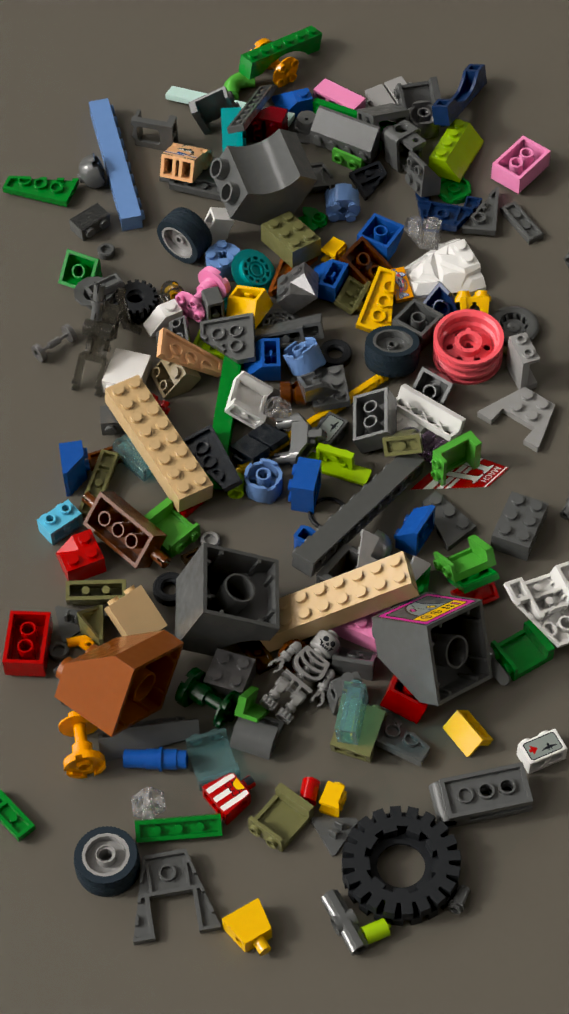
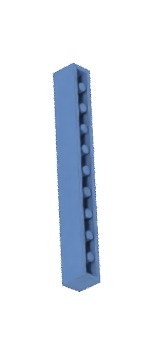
M108 98L90 101V116L122 231L143 228L142 220H145L144 211L140 210L142 208L140 197H136L138 196L137 186H133L135 184L133 173H129L131 172L130 162H126L128 156L127 151L123 150L125 148L123 138H119L121 137L120 127H116L118 126L117 117L113 116L115 114L113 104L110 105Z

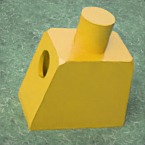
M258 898L222 918L224 931L244 952H249L256 948L260 956H263L271 950L267 941L272 938V928Z

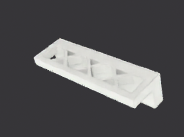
M401 385L398 397H396L397 412L449 442L462 433L466 418L409 385Z

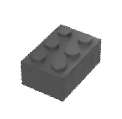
M388 387L353 396L354 444L362 454L382 449V438L393 436L397 432V399Z
M512 491L491 536L490 546L493 547V550L527 561L546 520L549 503Z

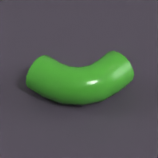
M237 72L225 81L224 86L228 92L231 91L235 100H238L240 89L255 87V78L249 80L240 72Z

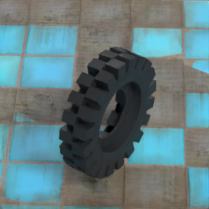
M390 806V813L385 814L382 808L373 812L372 819L365 816L358 821V829L353 827L348 834V842L344 843L342 851V880L345 889L348 888V896L354 904L356 902L359 903V910L367 916L371 912L374 913V920L376 921L384 918L386 921L389 918L392 919V925L403 926V920H409L411 925L422 923L423 916L430 920L438 915L439 908L444 910L448 906L451 896H454L457 890L461 870L460 850H457L458 843L453 834L448 835L449 828L442 821L436 824L435 816L427 811L423 816L418 815L419 808L408 806L406 813L401 812V806ZM394 845H407L416 849L423 857L425 863V871L422 878L414 885L402 888L386 883L380 877L377 869L378 858L385 849Z

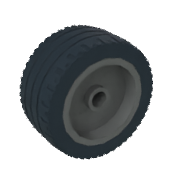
M388 325L374 329L368 334L365 341L364 358L367 368L375 374L391 378L411 374L418 367L419 337L412 330L400 326Z

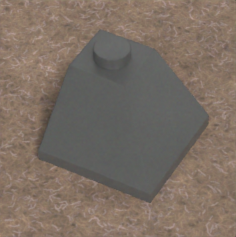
M422 366L412 388L444 406L454 383L436 369Z

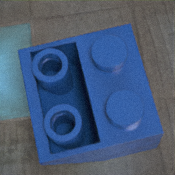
M330 259L315 266L314 271L319 274L318 298L334 303L348 277V263Z
M261 338L256 342V361L244 363V371L261 381L281 380L280 338Z

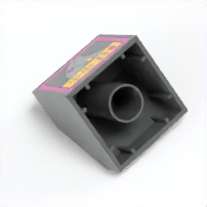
M425 592L420 596L371 617L373 624L372 635L375 639L377 657L420 703L439 706L493 678L482 600Z

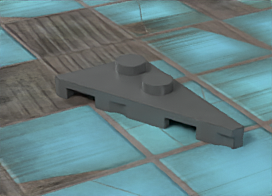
M496 187L489 193L488 199L480 204L476 212L471 215L469 222L462 226V233L496 235L499 187Z

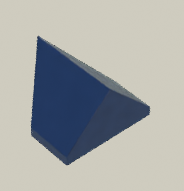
M440 281L423 302L444 314V316L457 311L452 293Z

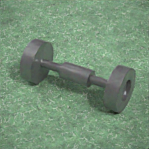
M69 324L61 327L64 335L61 337L57 336L48 342L44 348L39 344L31 347L36 359L40 362L46 360L47 355L45 351L60 344L64 338L70 342L77 339L76 332Z

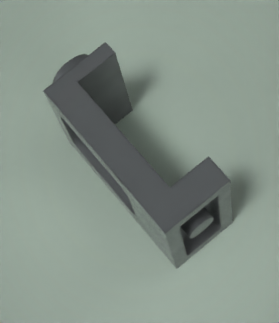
M140 109L137 110L135 116H132V137L135 139V146L165 151L173 142L178 143L177 116L170 115L167 122L142 117ZM143 128L158 130L160 142L143 140Z

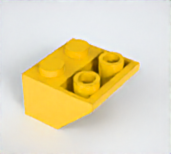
M237 285L228 297L226 317L253 312L256 329L273 306L265 288Z

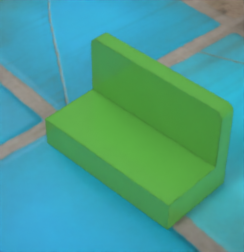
M250 686L239 695L235 716L258 723L269 713L262 705L255 703L259 688Z

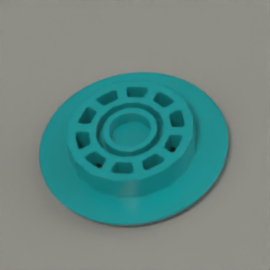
M253 249L242 250L235 255L231 264V273L237 285L265 288L268 293L275 275V269L271 261L263 253Z

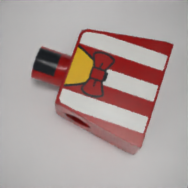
M229 773L203 785V797L216 813H221V819L228 825L250 805L251 795L249 790L255 787L256 783L250 775L240 781L234 773Z

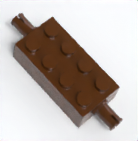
M100 491L97 498L91 492H86L83 495L82 502L91 508L83 525L91 529L97 537L134 568H149L153 560L161 568H166L169 565L168 562H171V558L160 551L167 535L114 491Z

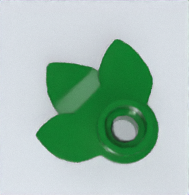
M303 207L304 216L298 217L313 232L317 228L325 227L328 222L324 213L312 207Z

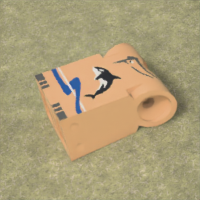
M173 142L162 153L160 177L193 183L202 173V170L209 168L213 159V153L208 149Z

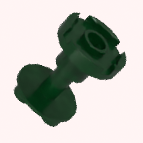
M197 667L192 668L185 675L189 677L186 682L181 681L175 694V701L183 707L189 706L194 701L200 706L207 704L217 710L213 723L215 727L221 729L227 721L231 722L235 718V709L241 694L234 690L224 700L213 694V688L203 683L206 673Z

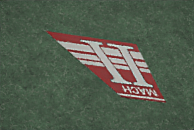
M480 458V466L474 470L466 462L446 473V484L443 486L438 481H435L431 476V472H429L410 490L489 487L508 467Z

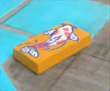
M404 266L390 269L396 271L394 286L395 302L401 303L413 300L414 296Z

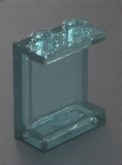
M216 728L210 732L194 734L185 739L188 756L200 791H202L203 785L229 773H234L241 780L238 763L235 762L227 738L226 728Z

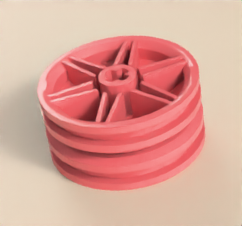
M474 309L457 310L444 316L436 325L433 336V363L437 371L446 375L452 382L463 385L479 384L492 378L502 364L504 332L501 325L491 315Z

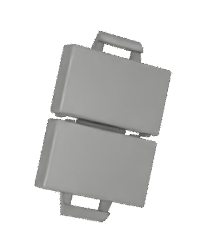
M399 76L384 82V85L379 84L365 90L367 98L366 108L370 107L369 102L372 107L389 103L399 105L398 100L394 97V89L397 83L405 85L412 82L406 83L404 78Z

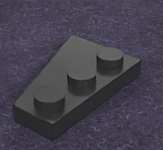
M383 708L386 711L387 719L382 723L375 746L421 767L430 753V746L413 732L407 731L402 726V722L398 719H393L389 715V711Z

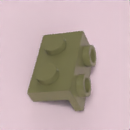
M349 275L333 304L350 315L355 310L359 311L364 304L362 299H365L368 295L371 282L367 281L363 285Z

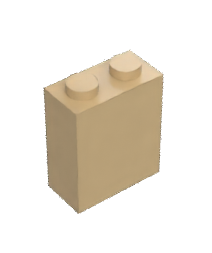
M132 585L123 591L125 593L123 597L119 599L118 596H115L107 602L109 606L104 608L121 636L160 631L167 626V623L142 585L136 588Z

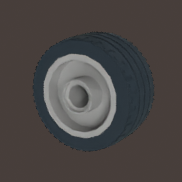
M184 207L175 208L157 227V234L163 247L170 255L183 263H194L212 244V234L207 224L195 212Z
M102 826L87 832L79 840L74 851V867L79 882L91 894L102 897L120 895L130 889L137 880L140 870L139 851L133 838L126 831L112 826Z

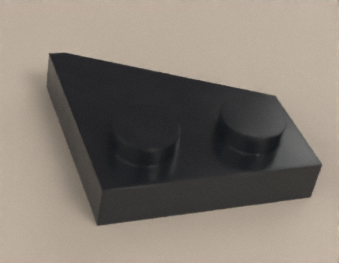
M379 160L349 172V178L365 201L368 200L387 177V171Z

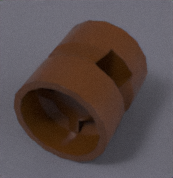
M280 381L281 405H291L292 402H295L296 405H307L298 381H295L294 384L290 381Z

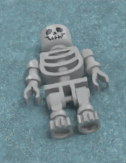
M320 630L310 642V646L307 645L302 648V644L295 641L286 651L283 650L278 658L269 662L268 667L272 666V663L279 662L277 670L273 671V673H276L282 669L285 662L291 660L292 667L297 673L295 676L288 669H285L281 673L283 676H280L275 682L273 690L271 689L268 692L269 695L264 694L259 701L265 709L273 711L278 704L275 700H279L282 692L289 691L291 693L289 696L291 700L284 705V708L280 707L275 714L277 719L283 721L284 724L288 725L294 718L292 714L295 713L296 707L299 704L301 705L307 698L306 695L313 691L303 680L317 682L323 678L322 682L317 685L318 690L310 698V703H312L314 698L319 696L317 707L323 704L325 692L328 691L330 681L335 677V671L328 669L330 663L327 660L331 659L340 647L337 633L332 630ZM309 672H310L311 674L318 675V676H317V677H313V676L309 675ZM292 684L296 686L294 690L291 688Z

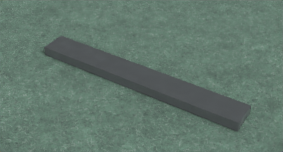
M274 83L260 86L227 127L228 134L247 129L276 91Z

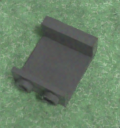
M225 86L188 102L191 114L204 135L211 133L208 123L221 118V108L240 107L238 102H234L233 93L231 91L228 92Z

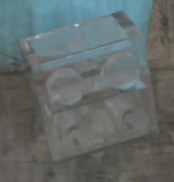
M410 216L405 222L404 231L420 249L438 250L441 242L442 220H438L437 217L421 219L420 216Z

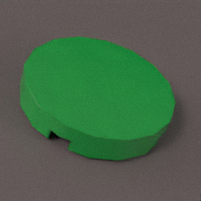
M443 178L441 179L440 195L438 196L442 201L449 204L464 203L466 197L471 196V184L465 178H462L460 183Z

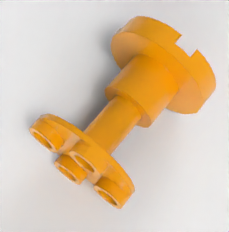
M262 38L254 44L256 45L254 49L273 41L268 38ZM287 57L280 62L278 58L267 68L275 70L273 82L277 87L280 88L289 82L295 81L299 61L294 57Z
M69 712L68 717L61 720L58 724L59 731L63 735L75 737V743L72 745V754L63 760L64 772L66 771L69 777L77 779L88 778L87 774L93 772L94 776H96L106 768L105 756L100 751L93 750V744L88 741L87 735L95 732L98 727L77 712Z

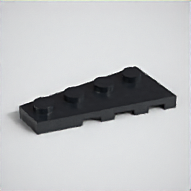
M212 424L183 439L202 469L225 492L243 484Z

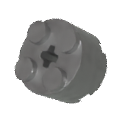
M426 100L414 102L408 108L410 113L409 122L421 130V137L423 139L437 137L440 125H434L432 104Z

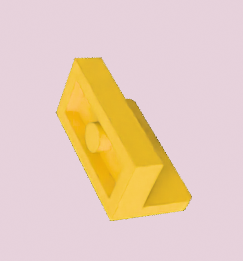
M457 710L443 726L445 732L466 757H470L479 746H489L493 741L492 737L468 710Z

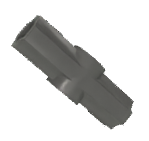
M338 889L326 892L321 897V901L331 917V924L336 934L342 937L351 955L363 953L369 948V944L359 928V922L354 911L347 907Z

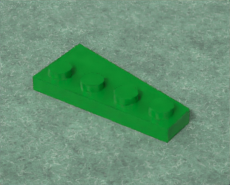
M8 176L2 189L4 193L67 207L79 185V179L73 178L70 181L64 178L47 180V177L31 179V176Z

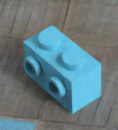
M66 500L37 519L38 529L54 545L83 526L82 513L69 500Z

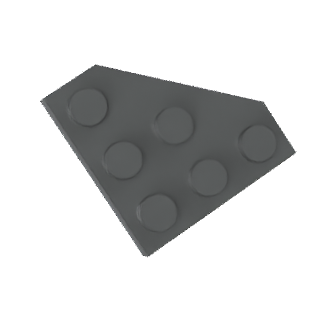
M253 312L200 321V337L202 341L237 364L256 361L255 316Z

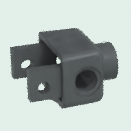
M403 120L395 125H388L380 134V141L384 143L385 161L399 173L404 170L407 172L409 151L416 153L422 159V150L424 149L423 146L426 145V140L421 137V130L408 120ZM400 154H405L407 157L400 158Z

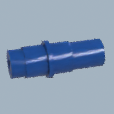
M163 746L159 748L124 749L123 767L159 770V772H163V770L187 769L188 750L164 749Z

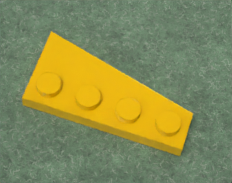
M381 266L378 267L355 328L370 333L376 328L391 326L396 271Z

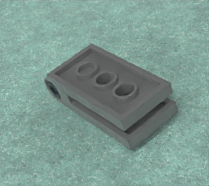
M523 762L439 779V781L430 784L428 787L437 823L442 821L448 828L529 812L533 809L534 801Z

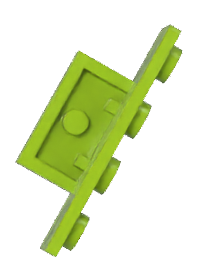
M318 442L316 453L312 452L308 456L311 459L321 460L322 474L362 486L368 483L372 474L371 469L354 465L355 453L333 447L329 444Z

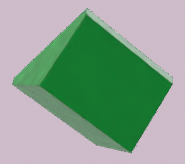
M67 249L58 281L59 284L75 288L78 282L87 277H102L100 259Z

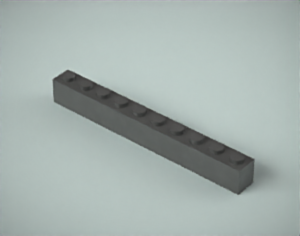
M416 454L395 456L394 460L390 464H386L379 474L374 475L372 481L364 484L360 492L354 494L348 503L343 504L336 514H332L324 525H320L312 536L309 535L300 547L297 546L292 552V566L309 577L317 573L344 543L347 544L422 474L425 459Z

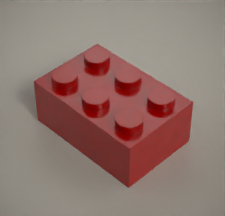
M10 610L2 659L5 675L46 677L53 630L51 612Z

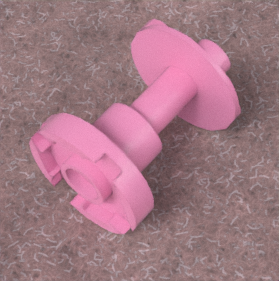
M206 266L199 272L198 280L200 285L196 288L197 293L194 296L185 291H181L175 296L176 302L183 311V316L185 315L197 322L205 318L206 312L201 304L202 290L217 286L222 298H225L230 292L231 286L226 277L222 278L219 275L221 272L218 269Z

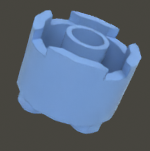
M347 183L335 184V188L327 189L324 195L326 215L331 222L338 220L355 221L356 216L360 213L358 189L352 188V185Z
M218 240L205 252L206 266L215 267L221 272L219 275L222 278L226 277L233 281L231 264L235 255L240 252V249L225 240Z
M305 337L306 341L301 343L295 341L284 349L285 355L283 357L293 376H301L313 372L318 367L326 364L324 355L315 338Z
M262 458L259 462L249 463L245 468L244 481L247 497L256 502L274 503L283 490V472L278 467V463L271 459Z

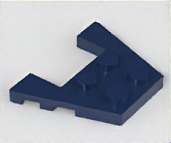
M415 192L421 225L431 229L457 232L482 203V198L472 196L466 197L464 206L429 201L431 196L420 197Z

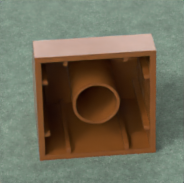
M160 630L116 637L100 646L93 644L84 654L74 659L67 657L58 666L56 678L59 679V684L54 697L113 737L162 708L184 642L168 631Z

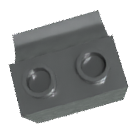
M280 128L270 137L256 144L239 147L227 145L221 156L215 158L210 166V175L214 178L220 193V199L224 203L230 219L260 226L288 211L294 214L318 181L297 134Z
M203 542L176 579L175 637L184 642L182 650L214 656L217 648L223 649L235 643L256 640L270 641L280 630L279 560Z

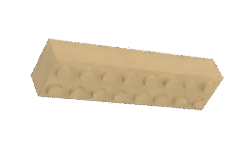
M133 376L105 388V403L168 498L173 501V505L178 513L212 498L213 483L140 376Z
M404 551L279 598L280 630L270 641H261L269 652L280 649L289 640L309 638L316 635L320 630H330L420 596L410 561Z

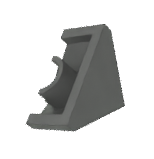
M315 372L297 376L305 403L340 393L339 390L315 375Z

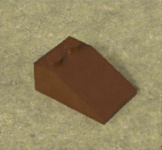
M363 236L338 259V261L349 264L348 276L350 275L363 285L367 281H370L372 284L379 266L394 269Z

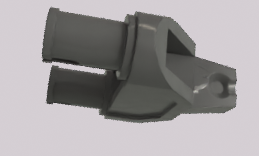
M294 413L291 417L277 418L276 427L278 430L291 428V443L289 452L274 454V457H277L274 458V461L278 465L286 463L297 464L298 457L308 458L315 449L317 442L327 440V433L322 429L312 427L300 413Z

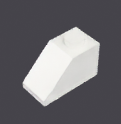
M172 299L158 305L143 323V326L150 337L153 338L156 336L155 332L163 327H169V321L183 316V311L176 300Z

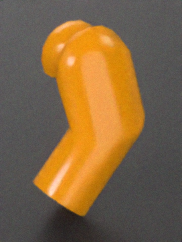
M86 635L66 638L69 648L78 646L86 651L91 645L95 644Z

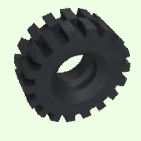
M135 279V282L129 280L127 281L128 284L124 283V287L117 289L113 295L115 315H117L119 320L122 319L124 323L129 321V325H133L134 322H137V325H141V322H145L159 305L158 293L155 287L152 288L151 283L146 284L144 280L139 282V279ZM134 299H140V300H142V301H140V302H138V303H131V302H130L131 300H134Z

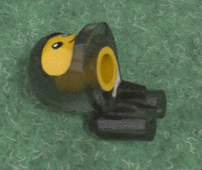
M174 280L164 282L161 286V294L157 297L159 304L175 299V296L179 292L184 291V289Z

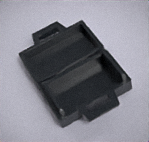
M264 422L261 426L249 432L248 435L243 436L229 446L231 452L234 453L232 460L242 465L246 462L253 464L259 462L262 458H268L271 451H275L289 441L288 431L284 429L278 430L276 426L273 427Z

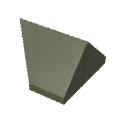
M103 605L78 611L80 633L90 637L99 646L104 644L105 613Z

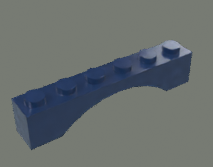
M469 64L463 71L459 87L451 99H437L432 105L434 125H440L441 127L450 126L487 84L485 64Z

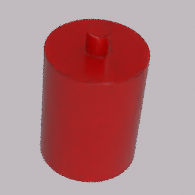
M314 777L302 779L299 796L313 806L316 805L320 781Z

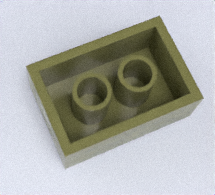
M290 211L261 224V241L292 269L303 262L321 255V238Z

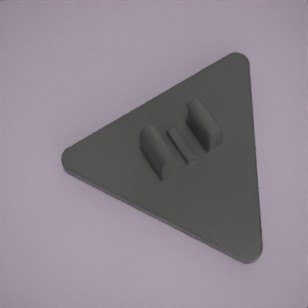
M56 606L55 611L62 642L67 643L66 638L75 637L80 633L77 616L79 610Z
M312 817L311 823L330 855L334 857L347 840L352 828H355L358 824V819Z

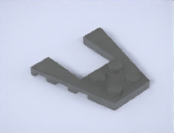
M186 848L142 856L133 937L134 945L156 941L150 900L193 892L200 934L222 930Z

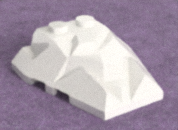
M453 239L441 243L404 268L415 299L427 298L439 281L445 285L452 295L458 291H469V294L472 295L477 290H486L480 263L465 239Z
M569 561L554 566L548 574L527 581L520 577L503 584L512 602L557 648L569 644Z

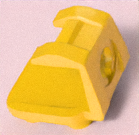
M477 290L473 297H471L469 291H458L454 301L455 304L460 303V310L470 309L472 302H476L480 311L488 314L491 296L487 294V290Z

